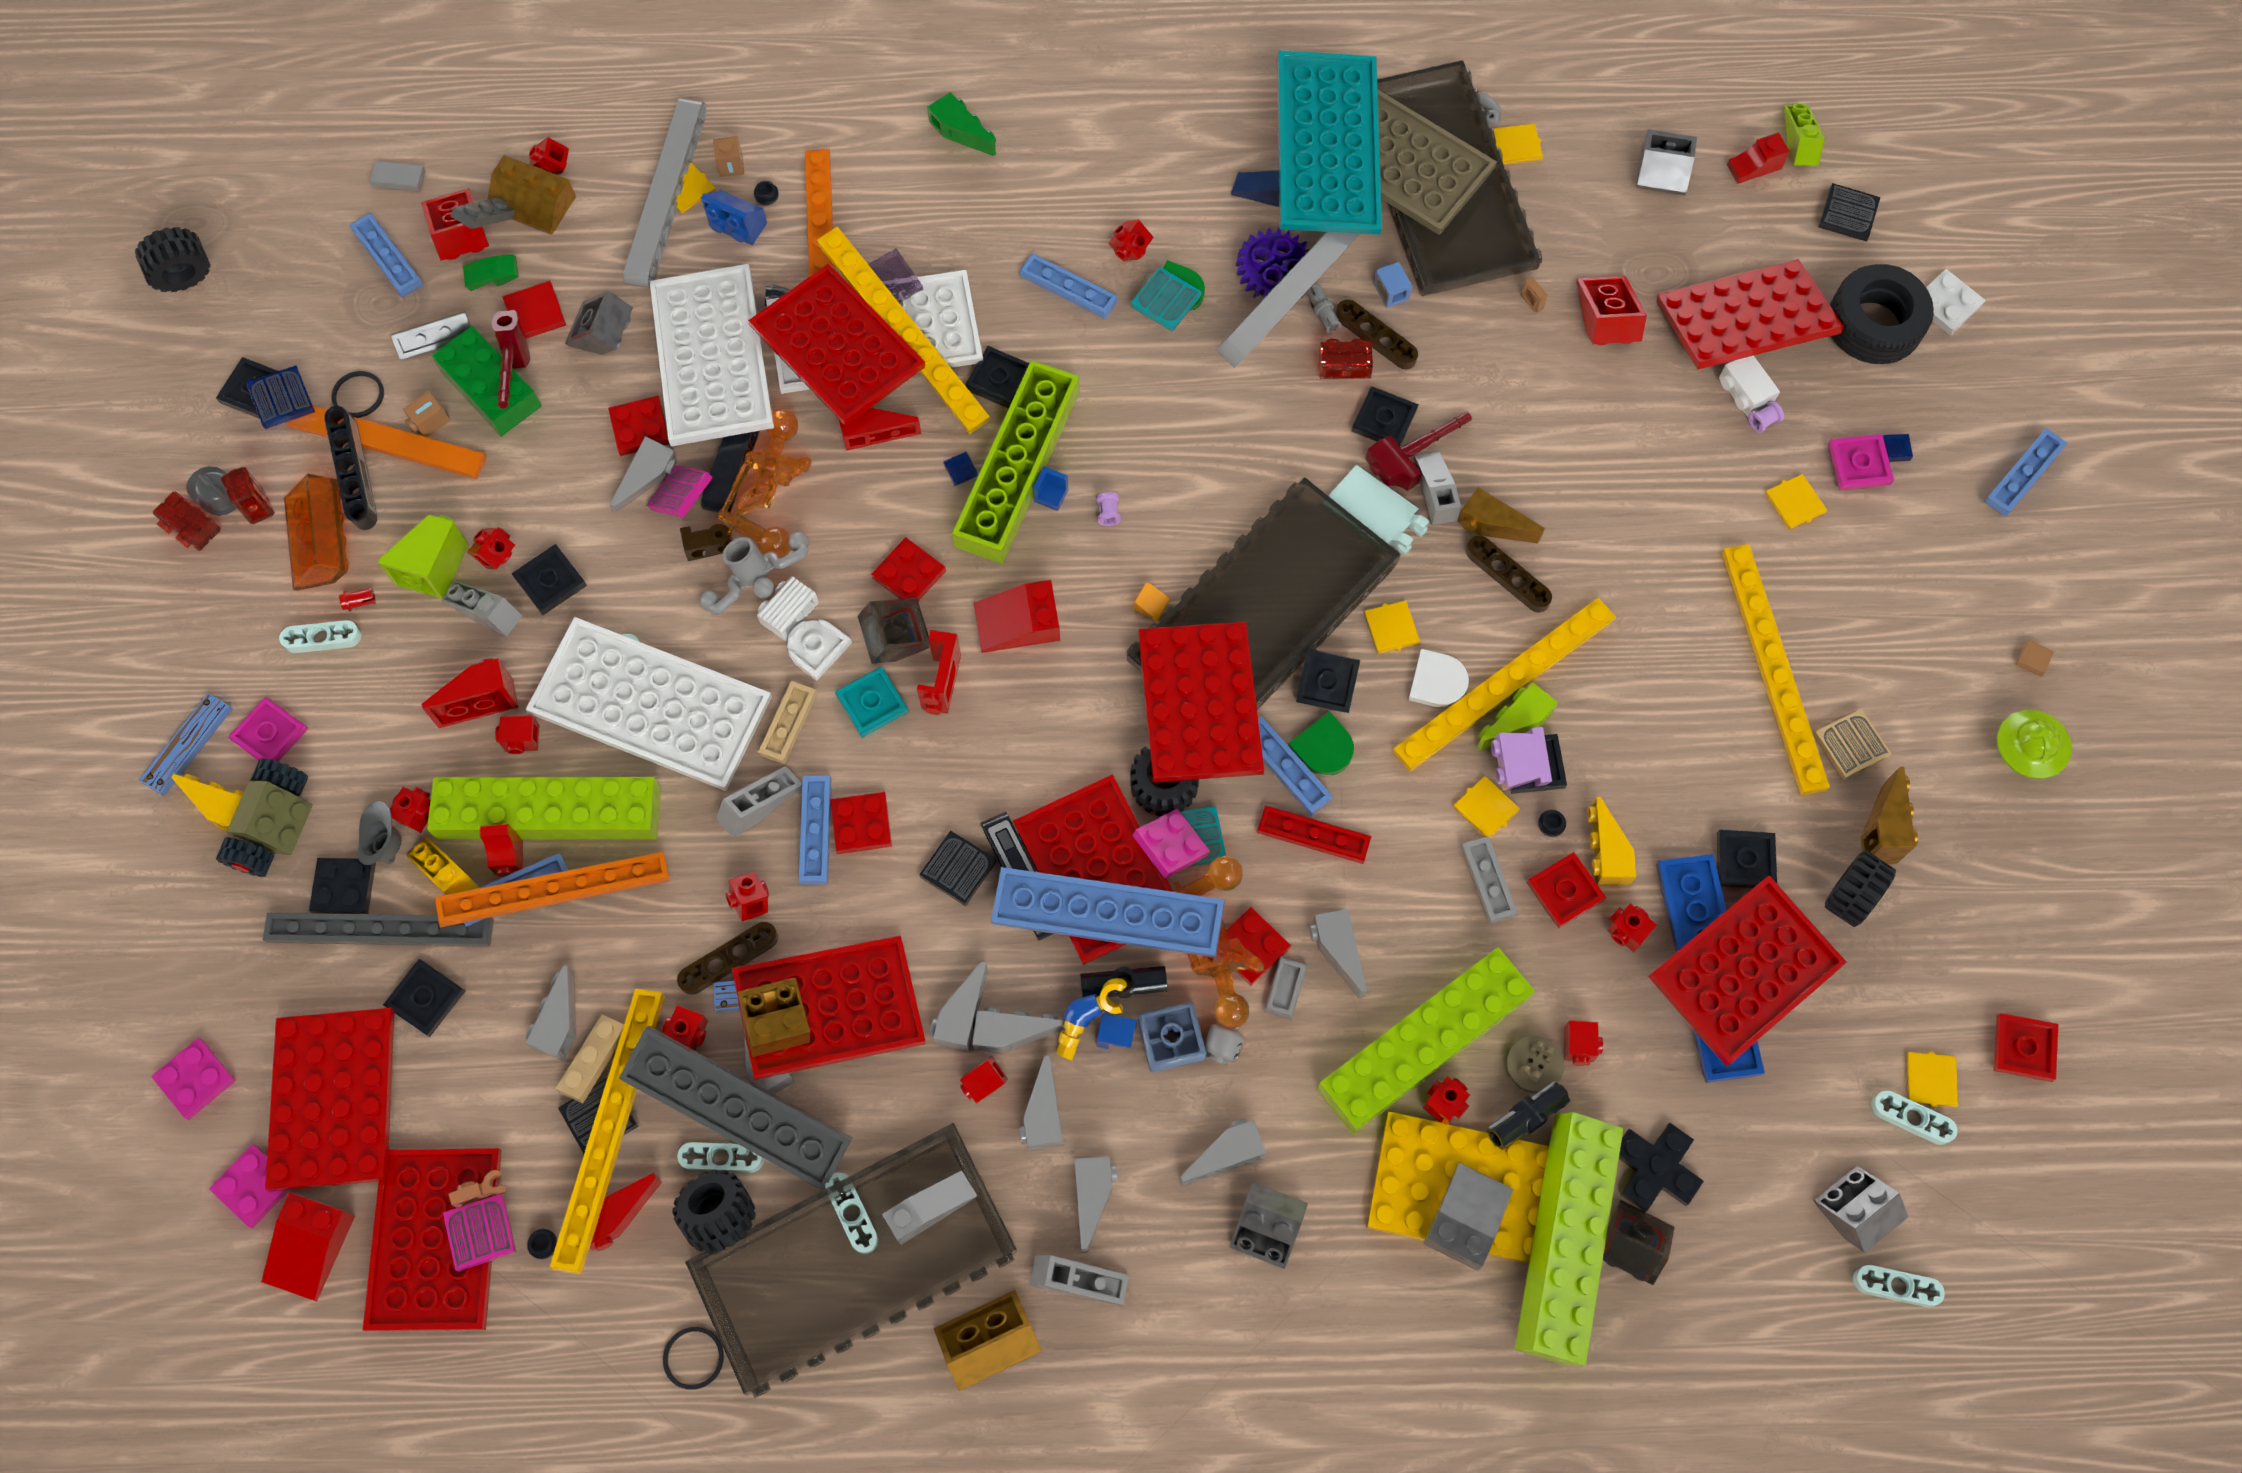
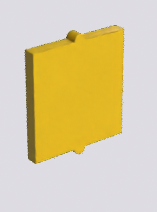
M1535 123L1493 129L1494 149L1497 150L1500 165L1543 159L1540 146L1541 138H1538Z
M690 163L688 172L684 174L682 180L684 185L681 194H678L676 199L678 203L677 209L683 213L698 203L703 194L716 190L706 178V174L701 173L692 163Z
M1803 474L1788 481L1783 480L1780 485L1765 492L1789 530L1805 522L1810 523L1813 518L1827 512L1826 507Z
M1407 601L1390 605L1384 603L1382 607L1364 611L1377 654L1393 650L1401 651L1404 647L1420 644Z
M1486 776L1474 787L1467 788L1466 794L1453 806L1484 837L1489 836L1490 838L1501 827L1505 828L1507 822L1520 810Z
M1933 1051L1928 1054L1907 1052L1908 1099L1918 1104L1929 1105L1931 1108L1936 1106L1958 1107L1956 1056L1936 1055Z

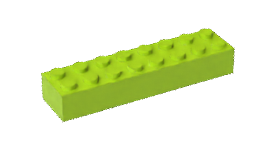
M1033 360L1030 361L953 530L954 548L1004 564L1034 496L1033 487L1043 467H1047L1079 395V376Z
M433 777L427 830L437 840H482L480 838V826L509 824L522 840H657L661 787L655 777Z
M1497 947L1321 1081L1317 1091L1354 1136L1529 1001L1535 990L1501 949Z
M1575 1112L1554 1115L1515 1351L1566 1366H1586L1623 1128Z

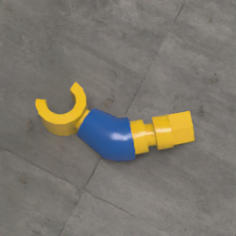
M1119 978L1110 979L1104 984L1100 996L1097 997L1096 994L1073 1000L1063 1015L1065 1019L1063 1027L1065 1030H1062L1059 1034L1057 1054L1072 1061L1080 1041L1078 1034H1082L1084 1028L1088 1027L1092 1020L1104 1013L1103 1010L1113 1014L1122 1013V1004L1110 1001L1108 993L1112 990L1123 991L1127 986L1126 981Z

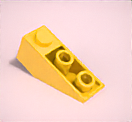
M173 774L171 778L207 820L217 828L227 831L244 792L235 790L234 793L225 791L226 788L214 782L206 785L201 783V779L190 774H185L184 777Z
M1596 797L1592 805L1588 807L1587 813L1588 822L1593 825V832L1590 833L1589 838L1590 848L1594 849L1595 859H1592L1591 864L1592 875L1596 876L1597 885H1631L1636 878L1634 849L1602 798Z
M428 837L417 844L406 856L445 895L480 888Z

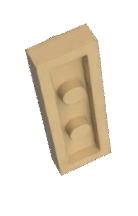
M791 681L758 751L760 756L785 765L817 696L816 689Z
M600 1016L556 1087L559 1093L584 1103L616 1051L624 1024L607 1016Z

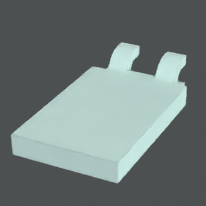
M1358 465L1349 472L1324 500L1325 507L1384 549H1387L1391 544L1403 555L1410 551L1412 548L1410 544L1413 542V538L1405 534L1404 531L1409 527L1414 533L1422 537L1428 530L1426 526L1429 524V520L1421 515H1417L1419 508Z

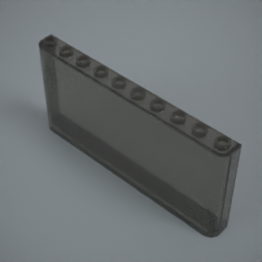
M1460 60L1377 79L1378 90L1497 161L1496 168L1440 235L1387 203L1420 295H1431L1537 270L1542 263L1541 251L1536 249L1533 230L1527 226L1525 210L1523 207L1520 208L1518 203L1517 189L1511 185L1510 171L1507 167H1504L1502 151L1500 147L1496 146L1494 130L1492 127L1489 128L1486 110L1480 105L1479 92L1477 88L1474 89L1471 71L1466 69L1464 61Z
M1305 477L1299 483L1294 482L1288 488L1286 496L1281 501L1279 499L1276 500L1269 508V513L1264 518L1259 517L1253 523L1252 530L1247 535L1242 534L1234 543V548L1229 553L1224 552L1218 558L1217 565L1211 571L1209 569L1206 570L1199 578V583L1194 588L1189 587L1181 596V601L1176 606L1171 605L1165 611L1163 619L1158 624L1153 623L1149 627L1160 628L1246 622L1257 710L1304 663L1307 648L1316 650L1393 571L1401 555ZM1136 641L1127 650V661L1142 673L1139 642Z
M952 1123L751 1227L750 1230L745 1231L746 1235L742 1239L735 1241L736 1244L732 1247L726 1246L723 1251L719 1252L717 1249L712 1253L703 1252L685 1261L743 1394H753L754 1398H757L771 1390L769 1385L779 1380L785 1383L799 1375L797 1371L808 1365L809 1369L822 1364L826 1361L824 1356L836 1351L837 1354H840L853 1347L852 1341L862 1336L864 1340L875 1336L880 1332V1326L888 1322L894 1325L908 1317L906 1313L917 1307L918 1311L931 1306L935 1303L933 1298L942 1293L945 1296H949L961 1289V1283L969 1279L972 1282L982 1279L988 1275L987 1270L995 1265L1002 1268L1015 1260L1013 1255L1017 1253V1249L955 1124ZM963 1171L978 1197L900 1245L882 1214L907 1198ZM854 1190L857 1191L878 1235L876 1248L866 1254L859 1253L852 1247L832 1204V1201L836 1200L837 1205L840 1206L845 1200L853 1199L852 1191ZM849 1205L844 1210V1218L847 1221H855L860 1216V1208L856 1205ZM866 1220L858 1226L849 1227L851 1233L856 1229L860 1236V1239L856 1241L857 1245L863 1244L864 1247L870 1245L869 1239L872 1238V1234L866 1235L861 1227L862 1225H867Z

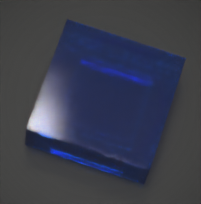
M1909 434L1883 435L1889 462L1911 461L1913 453Z
M967 451L943 461L944 467L954 486L978 476V472Z

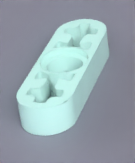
M344 620L289 626L281 632L279 641L288 652L303 653L350 648L360 642L362 634L355 623ZM350 629L352 633L348 634V638H344L342 635H345L347 630ZM318 632H327V637L324 641L314 642V637ZM297 635L299 639H295L294 644H291L289 641L293 640L294 636Z
M1882 1091L1874 1096L1871 1101V1109L1877 1117L1932 1143L1945 1145L1953 1141L1957 1136V1126L1952 1119L1892 1091ZM1888 1099L1889 1106L1898 1109L1903 1105L1904 1108L1900 1112L1895 1109L1884 1111V1105L1880 1101ZM1909 1110H1914L1920 1114V1125L1915 1126L1909 1123L1907 1120V1112ZM1928 1124L1932 1125L1931 1127H1929V1128H1927L1926 1130H1924V1128H1925ZM1944 1125V1131L1948 1134L1941 1137L1939 1136L1940 1131L1934 1127Z
M690 1142L684 1144L679 1149L677 1155L679 1164L688 1171L710 1172L717 1170V1172H720L721 1170H726L734 1173H754L764 1164V1158L753 1153L758 1158L751 1162V1166H748L744 1160H736L737 1166H733L735 1163L734 1150H738L737 1155L739 1157H746L750 1150L739 1144ZM694 1149L697 1155L706 1156L705 1149H709L707 1152L708 1165H704L705 1160L694 1159L693 1164H690L685 1159V1155H689L691 1150ZM719 1150H726L729 1154L727 1163L722 1166L715 1165L713 1162L714 1154Z
M834 1173L825 1185L826 1192L852 1247L858 1253L869 1254L877 1248L879 1242L875 1228L852 1180L844 1173ZM840 1180L842 1183L847 1182V1185L844 1186V1191L848 1198L852 1194L854 1195L853 1199L845 1200L840 1206H838L837 1202L843 1201L838 1191L832 1192V1189L836 1187L835 1181ZM850 1205H856L860 1208V1216L855 1221H847L844 1218V1211ZM865 1220L867 1225H862L861 1227L867 1236L872 1234L868 1247H864L863 1244L857 1245L860 1235L856 1229L852 1233L850 1232V1228L860 1226Z
M1874 1265L1860 1267L1853 1275V1283L1856 1289L1868 1295L1922 1307L1936 1306L1945 1297L1942 1284L1933 1278ZM1869 1272L1870 1278L1876 1280L1884 1279L1883 1284L1874 1283L1868 1287L1867 1281L1862 1280V1276ZM1894 1278H1900L1905 1282L1906 1291L1903 1295L1896 1294L1892 1290L1891 1282ZM1930 1286V1291L1935 1292V1297L1927 1300V1294L1920 1292L1913 1294L1915 1288L1924 1289Z

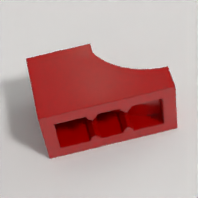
M1778 132L1757 139L1749 149L1730 158L1727 166L1737 184L1781 170L1790 151Z
M509 824L480 826V838L486 851L487 867L494 875L505 877L523 869V840Z

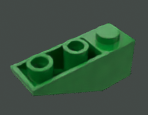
M949 92L927 107L929 122L943 138L992 156L996 155V138L990 130H986L979 118L967 110L962 99H957Z

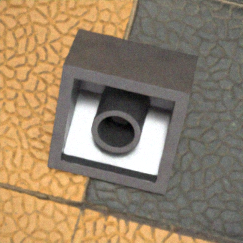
M609 291L584 301L565 344L569 347L601 355L617 350L622 342V332L631 321L630 314L633 307Z

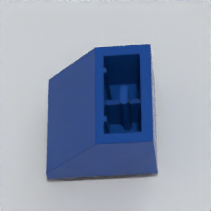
M722 190L705 193L701 197L709 226L715 232H723L732 236L733 239L740 243L745 242L753 246L767 224L763 208Z

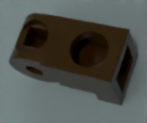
M715 524L709 529L692 532L690 526L680 528L683 548L688 562L723 554L726 546L733 541L730 529L724 524Z

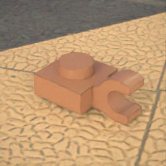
M498 1170L489 1172L481 1184L471 1181L459 1185L457 1191L449 1193L451 1204L459 1208L489 1198L488 1196L504 1193L507 1190L504 1185L493 1187L492 1184L495 1178L502 1176V1172Z

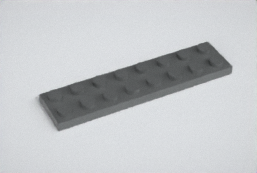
M650 1026L644 1029L619 1077L620 1080L822 1191L826 1189V1183L831 1179L853 1137Z

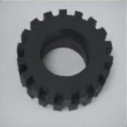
M168 227L160 231L156 230L152 232L153 234L145 236L143 238L144 241H140L137 245L138 248L135 249L136 259L147 284L155 290L160 289L161 292L184 291L189 287L198 285V282L203 281L205 275L209 273L210 262L199 237H197L196 233L190 232L186 228L174 227L169 229Z
M1145 746L1141 749V755L1136 754L1134 764H1131L1130 786L1132 795L1136 797V803L1139 806L1145 805V811L1150 813L1151 810H1155V815L1161 816L1162 812H1167L1168 814L1175 809L1183 812L1185 805L1189 807L1192 804L1193 798H1196L1199 779L1181 780L1175 787L1170 789L1157 788L1148 779L1152 774L1150 749Z
M1867 850L1859 853L1828 895L1824 908L1853 927L1860 925L1895 878L1896 869Z
M713 1170L709 1174L705 1175L703 1173L698 1175L699 1178L690 1180L688 1186L680 1190V1196L675 1198V1207L672 1208L673 1219L688 1243L695 1247L696 1250L700 1252L705 1250L706 1253H712L715 1249L718 1252L723 1251L726 1246L732 1247L735 1245V1241L742 1239L746 1235L745 1231L751 1229L753 1225L751 1221L755 1219L756 1215L754 1211L756 1209L755 1204L740 1179L734 1173L729 1174L726 1170H721L719 1173L717 1170Z

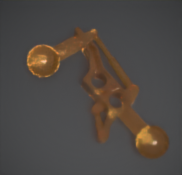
M777 409L772 412L774 428L766 429L770 435L767 449H763L762 452L750 451L746 454L744 463L731 487V492L723 508L718 513V518L730 525L727 535L730 537L733 531L736 530L759 542V547L763 554L774 552L779 558H782L791 551L788 545L790 533L779 526L765 529L742 516L756 507L770 508L777 486L788 487L795 476H799L802 472H808L812 464L811 459L808 457L795 459L782 455L785 442L792 439L798 431V420L794 413L789 410ZM765 466H769L774 470H769ZM749 469H756L751 487L738 499L733 514L728 512L727 510L736 492L739 491ZM759 488H764L767 492H763Z
M1225 855L1217 857L1211 862L1208 874L1185 886H1182L1179 881L1174 882L1176 893L1202 896L1215 888L1223 891L1233 890L1241 883L1243 878L1242 865L1233 857ZM1222 920L1216 956L1224 954L1223 959L1218 963H1213L1215 957L1202 956L1203 958L1198 959L1195 954L1187 953L1191 962L1190 968L1196 975L1215 978L1219 998L1214 1004V1017L1217 1023L1228 1029H1237L1244 1025L1249 1017V1004L1243 996L1236 994L1231 972L1243 969L1261 972L1264 969V963L1259 957H1255L1249 950H1246L1239 939L1229 940L1225 923ZM1240 951L1243 955L1236 954L1235 952Z

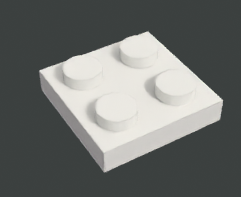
M1947 269L1926 287L1933 301V322L1949 335L1955 332L1986 301Z

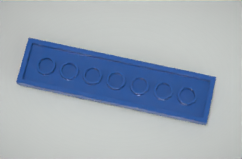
M1713 854L1662 860L1656 863L1676 952L1726 911ZM1694 1030L1705 1083L1762 1076L1765 1074L1758 1041L1730 1065L1725 1066Z

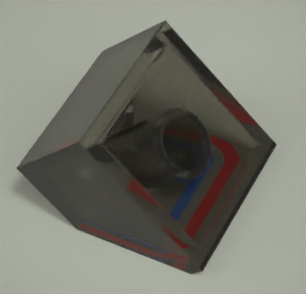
M917 598L869 601L857 616L872 664L896 662L930 648L929 635Z
M1620 1200L1608 1225L1603 1261L1609 1266L1617 1267L1631 1274L1639 1281H1645L1654 1285L1669 1260L1675 1227Z

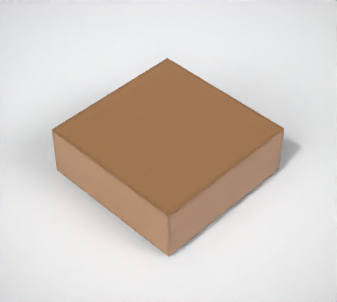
M1533 277L1525 281L1521 294L1536 313L1544 308L1548 296Z
M2028 640L2022 649L2016 665L2041 677L2045 673L2054 651Z

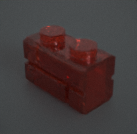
M1332 338L1325 342H1320V379H1371L1373 370L1372 341L1356 338L1351 341L1340 342L1338 339Z
M246 467L233 469L228 474L223 475L221 481L227 490L230 501L250 524H256L275 514L265 490Z
M173 491L164 500L165 502L161 503L153 511V515L159 520L156 525L168 535L174 532L177 535L175 539L187 549L192 546L197 551H201L221 529L212 518L176 491Z

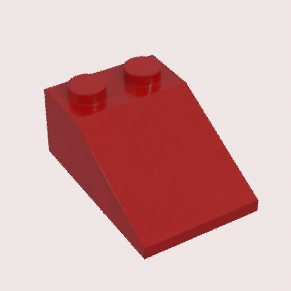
M469 188L421 202L428 229L440 261L446 259L454 260L460 255L469 252L477 253L489 247L483 226L471 229L451 217L454 207L474 203Z
M1626 276L1577 278L1576 284L1585 330L1592 344L1606 345L1608 343L1630 344L1632 342H1642L1647 314Z
M1051 580L1025 583L974 603L982 653L1061 641Z
M499 658L483 659L479 663L469 666L421 704L422 709L438 728L519 708L513 678Z
M289 1192L276 1220L261 1282L317 1302L355 1216Z

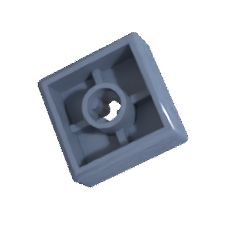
M1193 1002L1138 1014V1023L1151 1072L1196 1063L1206 1059V1050ZM1169 1031H1173L1174 1035L1180 1036L1176 1038L1175 1043L1165 1040Z

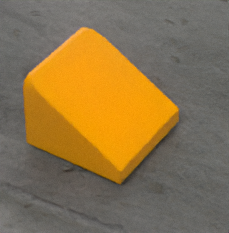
M1146 582L1135 600L1134 611L1158 622L1170 598L1152 584Z

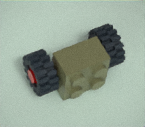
M261 758L227 829L228 833L240 838V840L233 837L224 838L216 860L225 866L232 867L234 870H240L242 873L265 877L273 861L274 854L292 855L313 804L300 798L308 780V775L298 771L295 767H290L288 764Z

